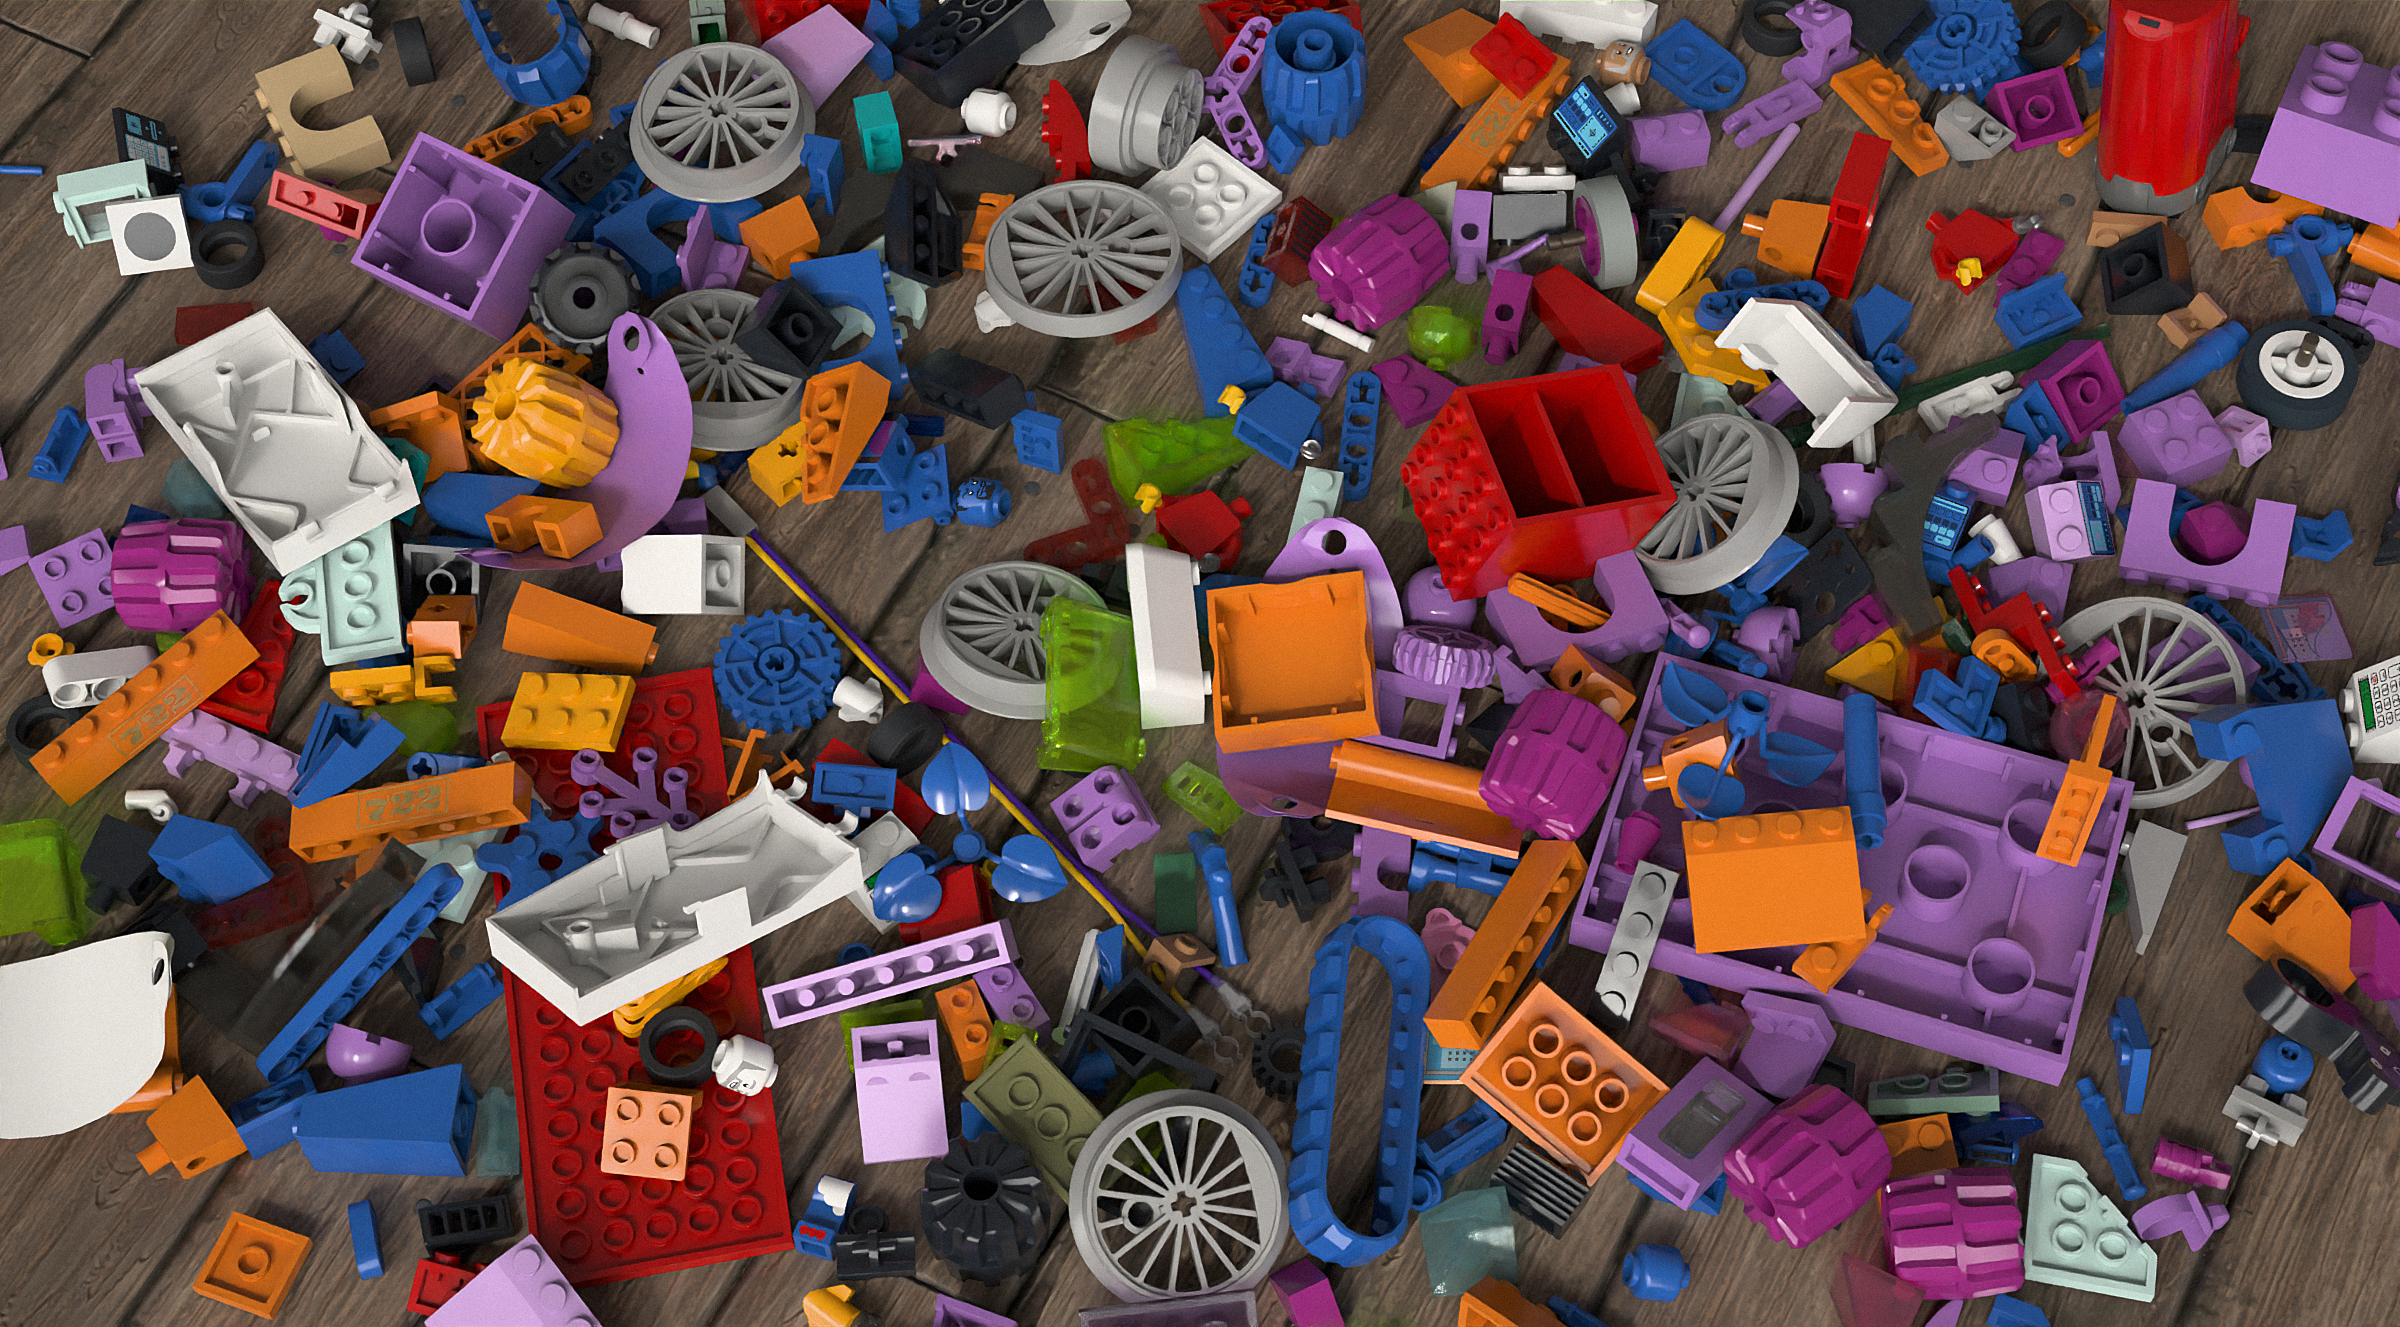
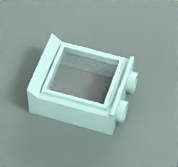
M145 158L58 175V191L53 192L57 212H64L65 214L63 219L68 236H75L80 249H83L84 244L113 239L105 208L108 202L157 196L155 184L149 183Z

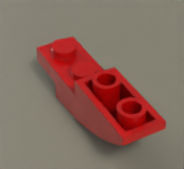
M1050 79L1049 94H1043L1042 99L1043 116H1049L1048 121H1042V143H1049L1050 157H1055L1056 171H1061V177H1055L1054 184L1076 180H1092L1088 134L1081 113L1070 94L1057 79Z

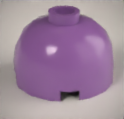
M1856 463L1821 465V473L1816 468L1813 469V473H1815L1814 480L1816 482L1822 480L1826 486L1823 489L1825 496H1831L1833 503L1828 505L1829 510L1834 511V520H1836V525L1839 527H1859V521L1870 520L1880 513L1886 504L1890 475L1881 468L1875 467V474L1864 472V465Z
M1439 565L1429 566L1412 575L1404 586L1400 602L1403 624L1405 627L1410 625L1418 626L1420 624L1438 627L1447 626L1451 629H1461V631L1469 633L1476 619L1478 601L1477 598L1453 602L1449 590L1443 585Z
M1765 606L1751 612L1744 619L1740 630L1736 629L1734 631L1732 644L1747 652L1758 655L1761 662L1767 665V673L1759 679L1783 685L1788 684L1794 675L1799 653L1792 652L1793 639L1800 640V622L1797 611L1794 608H1786L1785 606Z
M334 1023L327 1040V1064L335 1075L346 1079L343 1088L404 1075L412 1057L413 1046Z

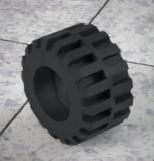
M1798 465L1799 488L1797 499L1789 519V531L1783 530L1781 535L1789 537L1809 550L1832 530L1833 526L1828 524V522L1834 519V511L1829 510L1828 505L1833 502L1830 495L1825 496L1823 489L1826 486L1822 480L1816 482L1814 480L1815 473L1810 470L1802 472V466ZM1736 497L1732 499L1733 502L1742 504L1744 497ZM1726 510L1731 513V517L1726 519V523L1729 527L1734 528L1738 514Z

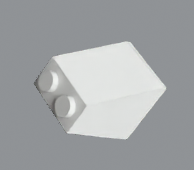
M643 535L622 549L623 587L621 589V600L623 602V614L744 615L745 538L714 535Z

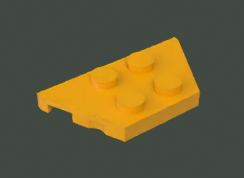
M1709 277L1702 279L1663 307L1657 318L1689 373L1705 378L1711 377L1732 386L1737 380L1754 384V392L1756 393L1762 392L1772 384L1763 369L1754 370L1742 361V353L1738 349L1717 347L1714 342L1724 330L1710 331L1704 329L1695 320L1694 312L1700 299L1705 294L1718 292Z
M1938 595L1875 640L1870 641L1827 670L1824 681L1831 686H1835L1836 682L1840 684L1845 683L1864 694L1873 696L1876 701L1902 715L1915 708L1912 704L1923 671L1935 668L1951 681H1954L1962 656L1942 598Z

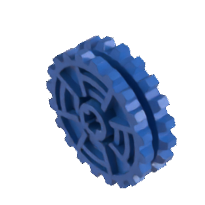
M1926 0L1937 19L1903 53L1904 58L1909 60L1908 65L1915 72L1914 75L1920 83L1926 81L1925 85L1933 92L1939 87L1943 95H1950L1953 90H1957L1959 95H1967L1969 88L1975 87L1977 91L1984 89L1986 81L1996 82L2000 79L1998 73L2002 69L2009 70L2012 66L2009 60L2010 57L2018 55L2020 50L2015 42L2022 39V31L2020 28H2017L2021 23L2017 14L2014 13L2010 2H2007V0Z
M771 609L765 610L764 616L761 618H756L753 614L746 617L747 624L744 626L735 624L730 628L732 636L730 638L722 637L719 642L722 652L715 653L713 658L714 665L718 667L713 670L715 682H717L718 695L722 696L721 704L725 711L732 709L731 717L736 723L745 720L748 730L762 727L766 731V735H774L776 729H783L785 735L792 734L796 726L800 725L804 729L812 727L811 720L817 717L822 720L828 715L826 707L828 705H836L833 703V695L838 684L843 679L840 675L844 674L840 648H835L837 642L833 633L825 634L826 626L821 621L813 624L809 614L803 612L799 617L793 616L791 609H784L782 614L775 615Z

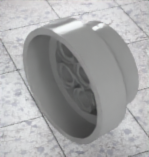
M1133 34L1124 39L1111 55L1097 85L1089 117L1088 147L1091 159L1096 166L1129 177H1136L1151 167L1170 171L1177 167L1193 142L1200 122L1204 101V82L1199 70L1182 65L1178 52L1173 45L1139 34Z

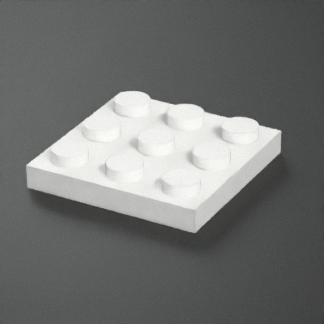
M1205 136L1200 137L1190 146L1177 167L1170 171L1161 170L1138 189L1155 199L1167 210L1175 222L1181 245L1207 264L1282 201V192Z

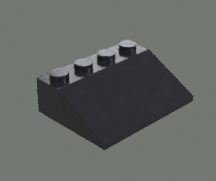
M945 0L887 48L892 53L893 67L898 73L935 103L954 110L962 106L964 99L969 98L975 89L990 84L995 76L1005 67L1017 62L1022 53L1032 45L1041 42L1046 37V34L1056 25L1043 0Z

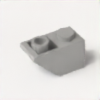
M1962 94L1937 113L1934 131L1946 151L1957 161L1991 159L2014 141L2017 135Z

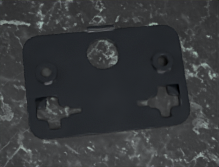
M1836 528L1829 531L1809 549L1810 553L1772 587L1763 592L1768 597L1767 600L1772 603L1776 598L1774 594L1776 589L1780 591L1790 589L1784 597L1786 602L1784 606L1786 608H1794L1797 611L1800 622V640L1793 639V647L1804 646L1828 624L1834 625L1847 613L1845 610L1873 585L1874 575L1845 530ZM1831 540L1837 542L1843 540L1844 545L1840 548L1842 552L1841 557L1835 555L1826 557L1831 550ZM1831 592L1835 598V606L1830 613L1822 614L1818 607L1819 599L1824 593Z

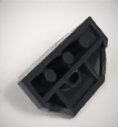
M905 159L884 211L885 261H887L890 271L937 289L958 281L963 277L962 218L951 196L941 185L942 179L938 171Z
M339 874L333 878L341 897L367 935L376 928L406 895L397 882L393 880L358 874ZM433 921L390 967L420 1010L426 1002L429 1003L433 1000L445 959L439 943L444 938Z

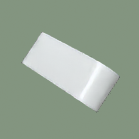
M133 646L63 655L49 660L44 665L42 673L52 702L57 707L74 708L97 705L159 656L157 651L150 646Z

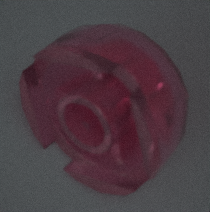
M2088 689L2076 691L2060 701L2050 720L2049 736L2052 747L2063 761L2069 763L2070 759L2079 761L2103 696L2107 694L2117 697L2098 767L2109 769L2118 762L2128 744L2122 741L2125 728L2131 730L2129 710L2121 697L2101 690Z

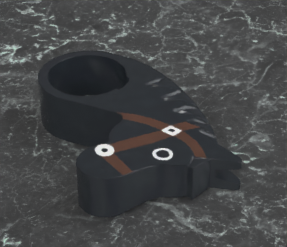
M2272 953L2243 985L2244 994L2257 1013L2282 1034L2333 1062L2339 1076L2345 1082L2342 1086V1092L2352 1104L2363 1112L2377 1115L2386 1104L2400 1106L2399 1052L2368 1018L2325 978L2290 956L2282 953Z

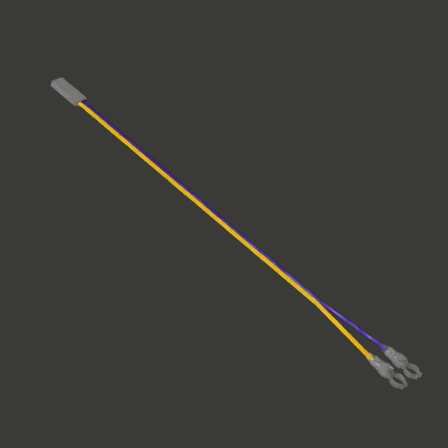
M716 485L700 496L704 497L707 511L731 537L745 538V543L903 704L914 702L909 700L911 689L758 534V525L719 485ZM943 722L945 732L942 743L944 745L948 742L957 743L974 754ZM976 756L988 774L990 792L1032 835L1043 839L1050 845L1059 863L1108 911L1117 925H1124L1126 937L1144 959L1148 951L1117 910L1153 938L1164 937V935L1121 903ZM1154 962L1151 970L1163 984L1166 975L1158 964ZM1202 965L1191 967L1209 981V985L1214 989L1216 996L1226 1005L1227 1012L1234 1019L1245 1021V1030L1249 1036L1261 1038V1032H1253L1247 1027V1017L1250 1014L1252 1017L1264 1018L1269 1024L1268 1030L1272 1031L1268 1015L1262 1011L1253 1012L1252 1001L1245 993L1237 991L1228 981L1222 980L1218 975H1213ZM1173 986L1170 992L1171 997L1196 1022L1203 1034L1199 1040L1207 1046H1214L1215 1058L1221 1063H1231L1233 1068L1231 1057H1221L1215 1051L1216 1041L1220 1039L1221 1042L1233 1043L1238 1049L1237 1058L1243 1060V1054L1239 1053V1044L1236 1039L1230 1036L1222 1037V1029L1217 1021L1212 1017L1206 1016L1197 1006L1191 1005L1187 1000H1184Z

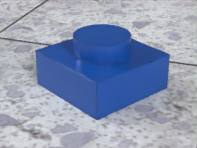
M1286 123L1276 124L1265 143L1269 152L1268 161L1280 175L1291 174L1306 148Z

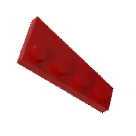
M270 579L266 581L242 625L239 627L240 631L261 656L200 703L197 709L214 717L269 734L297 629L286 621L279 605L285 603L300 605L305 602V595H298L291 601H282L278 594L282 583Z

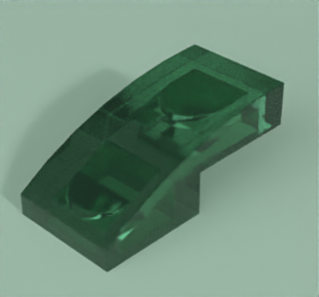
M1194 853L1154 854L1157 933H1198Z

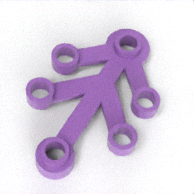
M641 747L633 753L632 766L638 775L639 788L606 768L602 757L595 750H580L572 758L571 777L576 783L589 786L599 782L622 797L618 799H604L603 795L599 792L587 791L580 796L579 812L586 818L612 815L610 832L616 838H625L661 825L666 821L675 831L686 830L701 822L695 813L687 810L685 791L688 785V773L682 768L672 767L664 773L663 787L670 793V809L657 801L654 771L657 767V753L651 748ZM592 803V804H596V805H595V806H589V805H587V804ZM632 814H648L654 819L635 820ZM618 824H626L628 826L623 827L619 826Z

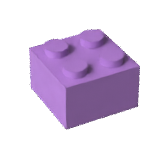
M2194 389L2129 414L2117 438L2143 479L2177 485L2176 490L2221 473L2234 450Z
M2205 612L2202 616L2209 620L2225 636L2235 651L2243 668L2250 692L2261 666ZM2187 628L2154 682L2209 642L2192 629ZM2171 636L2148 650L2143 681ZM2216 650L2164 688L2227 673L2230 670ZM2229 682L2166 699L2211 705L2232 704L2236 702V689L2234 683ZM2171 710L2179 719L2190 724V718L2201 714Z

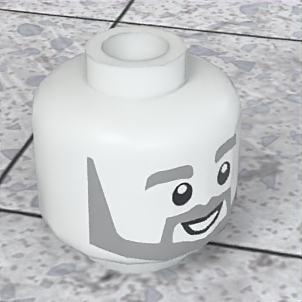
M977 88L962 103L961 116L965 119L967 128L974 134L1001 137L1007 130H1011L1015 124L1016 105L1011 101L1010 96L1006 92Z
M738 1034L729 1041L723 1040L719 1044L712 1061V1071L716 1072V1079L720 1085L747 1096H754L763 1087L769 1088L773 1084L777 1076L778 1065L774 1063L772 1047Z

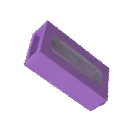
M1705 1056L1628 1133L1615 1161L1686 1212L1724 1172L1722 1164L1726 1152L1760 1118L1771 1111L1775 1104Z

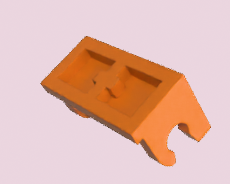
M981 194L980 202L991 203L996 207L978 205L968 241L962 249L963 267L984 271L985 244L989 231L997 218L1010 205L1016 202L1015 195Z

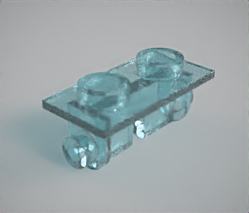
M490 1087L482 1099H477V1178L519 1175L520 1139L515 1096L508 1097L504 1094V1089L501 1087Z

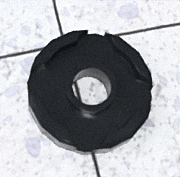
M1289 800L1284 809H1291L1298 803L1290 802ZM1325 814L1316 815L1311 818L1282 816L1281 829L1284 841L1287 842L1289 848L1310 845L1316 861L1321 863L1338 860L1350 853L1354 848V832H1361L1362 827L1361 824L1325 817L1332 822V826L1326 830H1318L1310 823L1315 818L1325 817Z

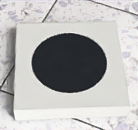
M181 193L108 202L105 208L121 276L194 266L190 255L192 242Z

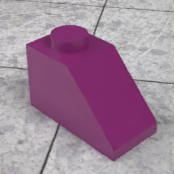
M2383 901L2359 905L2351 911L2349 969L2357 978L2361 990L2373 1002L2400 998V925Z

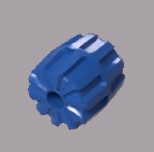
M1311 7V10L1298 13L1293 11L1284 15L1282 22L1277 27H1271L1265 39L1261 87L1269 124L1274 129L1276 124L1286 123L1301 141L1303 139H1310L1316 147L1328 145L1332 136L1340 139L1348 136L1355 128V121L1360 120L1362 117L1367 88L1368 69L1365 41L1360 30L1353 29L1351 20L1341 13L1337 15L1324 11L1323 8Z

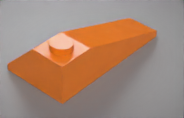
M861 361L814 375L807 380L800 408V420L806 423V434L801 436V447L806 449L807 459L801 468L802 502L807 505L835 497L884 416L888 405L891 381Z

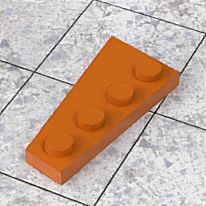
M1873 59L1834 74L1830 86L1880 138L1892 141L1891 149L1918 177L1946 166L1949 154L1930 123L1923 122L1919 115L1921 108L1916 100H1910L1904 91L1906 84L1900 74L1895 75L1890 67L1886 70Z

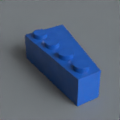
M1207 264L1182 273L1179 285L1174 292V305L1182 335L1186 342L1190 365L1195 375L1199 398L1202 401L1206 424L1232 414L1227 404L1217 401L1228 384L1235 385L1244 392L1262 387L1269 388L1273 384V369Z

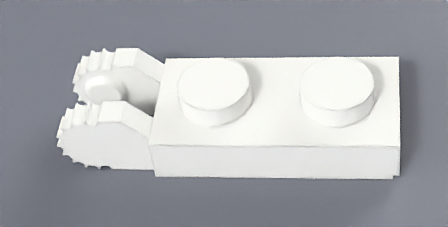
M2005 370L1987 378L1985 376L1924 400L1919 403L1917 411L1938 439L1945 436L1951 415L1979 422L2002 411L2006 412L2009 404L2023 389L2014 388L2012 391L2009 390L2000 395L1997 394L2001 390L2007 389L2014 381L2012 374Z

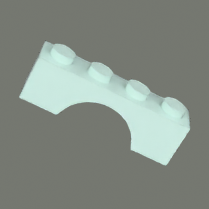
M1306 466L1287 544L1302 527L1312 520L1339 517L1343 501V472ZM1332 530L1324 536L1323 546L1326 551Z

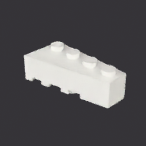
M1500 0L1499 19L1505 12H1508L1515 19L1520 20L1526 29L1536 37H1542V33L1563 37L1562 42L1576 44V42L1581 41L1594 43V48L1604 50L1615 40L1639 45L1644 48L1655 33L1658 5L1646 0Z

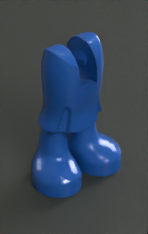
M1417 840L1406 891L1413 894L1421 893L1429 882L1441 881L1455 884V888H1468L1498 898L1523 857L1518 855V859H1513L1433 840L1430 842ZM1434 855L1456 858L1457 862L1455 864L1436 858Z

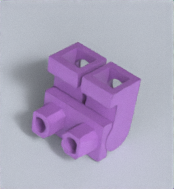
M124 358L112 360V365H96L89 369L85 375L86 419L107 463L144 456V444L137 429L144 428L143 417L154 415L144 403L134 374L148 368L147 365L128 369Z
M1114 765L1097 769L1050 803L1065 832L1069 833L1068 837L1083 863L1101 873L1115 864L1113 858L1125 848L1131 850L1139 843H1147L1160 833L1161 830L1159 821L1129 770L1125 768L1119 770Z

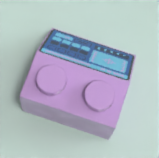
M2074 480L2043 485L2024 494L2037 557L2076 564L2116 556L2101 481Z

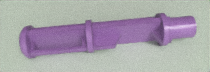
M1657 596L1670 622L1669 628L1676 635L1683 638L1693 648H1702L1708 644L1710 632L1705 626L1684 612L1672 600Z

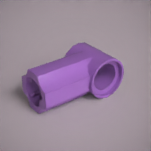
M1777 378L1744 405V408L1755 420L1775 426L1790 412L1799 411L1805 408V405L1780 378Z

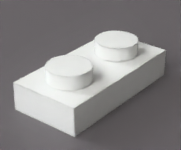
M1561 165L1544 166V172H1530L1529 166H1510L1507 173H1499V188L1502 191L1574 190L1576 175L1572 172H1566V166Z

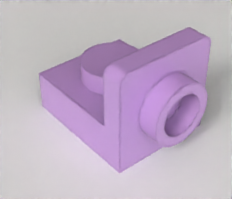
M2231 405L2214 418L2232 447L2237 448L2240 465L2248 468L2271 450L2270 432L2266 418Z

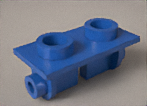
M65 405L63 409L57 411V418L39 454H36L33 458L34 464L28 474L29 477L65 483L91 431L88 422L78 418V410L73 406Z
M486 961L484 963H476L473 965V969L429 1003L426 1002L423 1008L415 1013V1015L442 1042L505 992L504 986L494 977L495 972Z

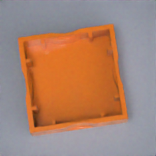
M1363 570L1307 577L1287 584L1259 583L1206 590L1209 642L1213 650L1215 662L1212 682L1215 737L1223 754L1381 735L1370 590Z

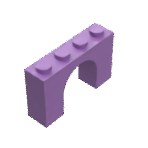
M2137 478L2118 577L2125 578L2127 583L2136 586H2147L2149 583L2165 585V589L2176 593H2187L2189 590L2205 592L2204 595L2215 600H2227L2229 597L2245 599L2244 602L2254 607H2268L2269 604L2277 605L2297 505L2256 498L2249 538L2244 549L2235 558L2226 563L2214 566L2199 565L2180 555L2173 546L2169 536V523L2177 485Z
M1633 549L1596 560L1593 583L1611 617L1602 627L1591 632L1575 634L1554 628L1543 619L1535 605L1511 595L1507 591L1508 586L1489 591L1487 593L1485 615L1500 646L1505 645L1513 651L1511 656L1513 664L1526 675L1534 669L1548 682L1551 680L1548 673L1551 672L1553 666L1571 643L1602 663H1615L1625 656L1641 651L1651 652L1666 644L1670 622Z

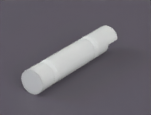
M1316 312L1313 317L1303 314L1302 321L1320 330L1323 329L1324 332L1355 347L1358 346L1359 349L1370 353L1375 345L1374 339L1366 335L1363 336L1362 333L1331 318L1328 319L1327 316Z

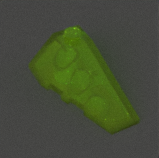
M1132 417L1103 425L1101 430L1111 483L1131 509L1141 507L1144 502L1134 498L1143 483L1154 484L1161 493L1174 495L1259 451L1232 435L1237 420L1234 418H1203L1200 423H1181L1179 418H1167L1165 423H1148L1146 417Z

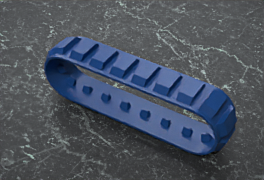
M459 0L462 4L463 12L471 25L476 41L481 47V52L487 65L504 92L517 102H523L533 107L551 106L565 101L576 93L586 81L590 68L591 48L587 43L588 38L569 0H551L546 6L550 15L559 14L562 22L556 28L560 35L557 44L539 60L522 65H511L513 60L510 54L500 52L498 45L503 38L499 31H491L488 23L493 18L490 10H481L478 4L479 0Z
M1378 913L1356 914L1346 923H1341L1324 937L1314 954L1316 964L1310 972L1308 990L1310 1004L1306 1009L1304 1027L1306 1041L1302 1046L1300 1064L1302 1078L1298 1084L1296 1101L1298 1114L1297 1121L1294 1123L1291 1146L1294 1149L1293 1161L1289 1165L1287 1187L1290 1190L1287 1204L1289 1222L1297 1239L1310 1254L1324 1262L1339 1263L1343 1268L1366 1265L1397 1245L1409 1224L1407 1216L1413 1202V1171L1416 1167L1418 1146L1416 1137L1420 1123V1092L1423 1089L1425 1067L1423 1059L1428 1027L1423 1017L1430 1007L1431 1000L1430 958L1422 939L1410 926L1394 917L1381 916ZM1350 946H1357L1370 952L1382 963L1392 982L1393 991L1373 1215L1369 1236H1365L1363 1233L1358 1234L1348 1229L1337 1218L1328 1201L1326 1187L1349 954L1352 950Z

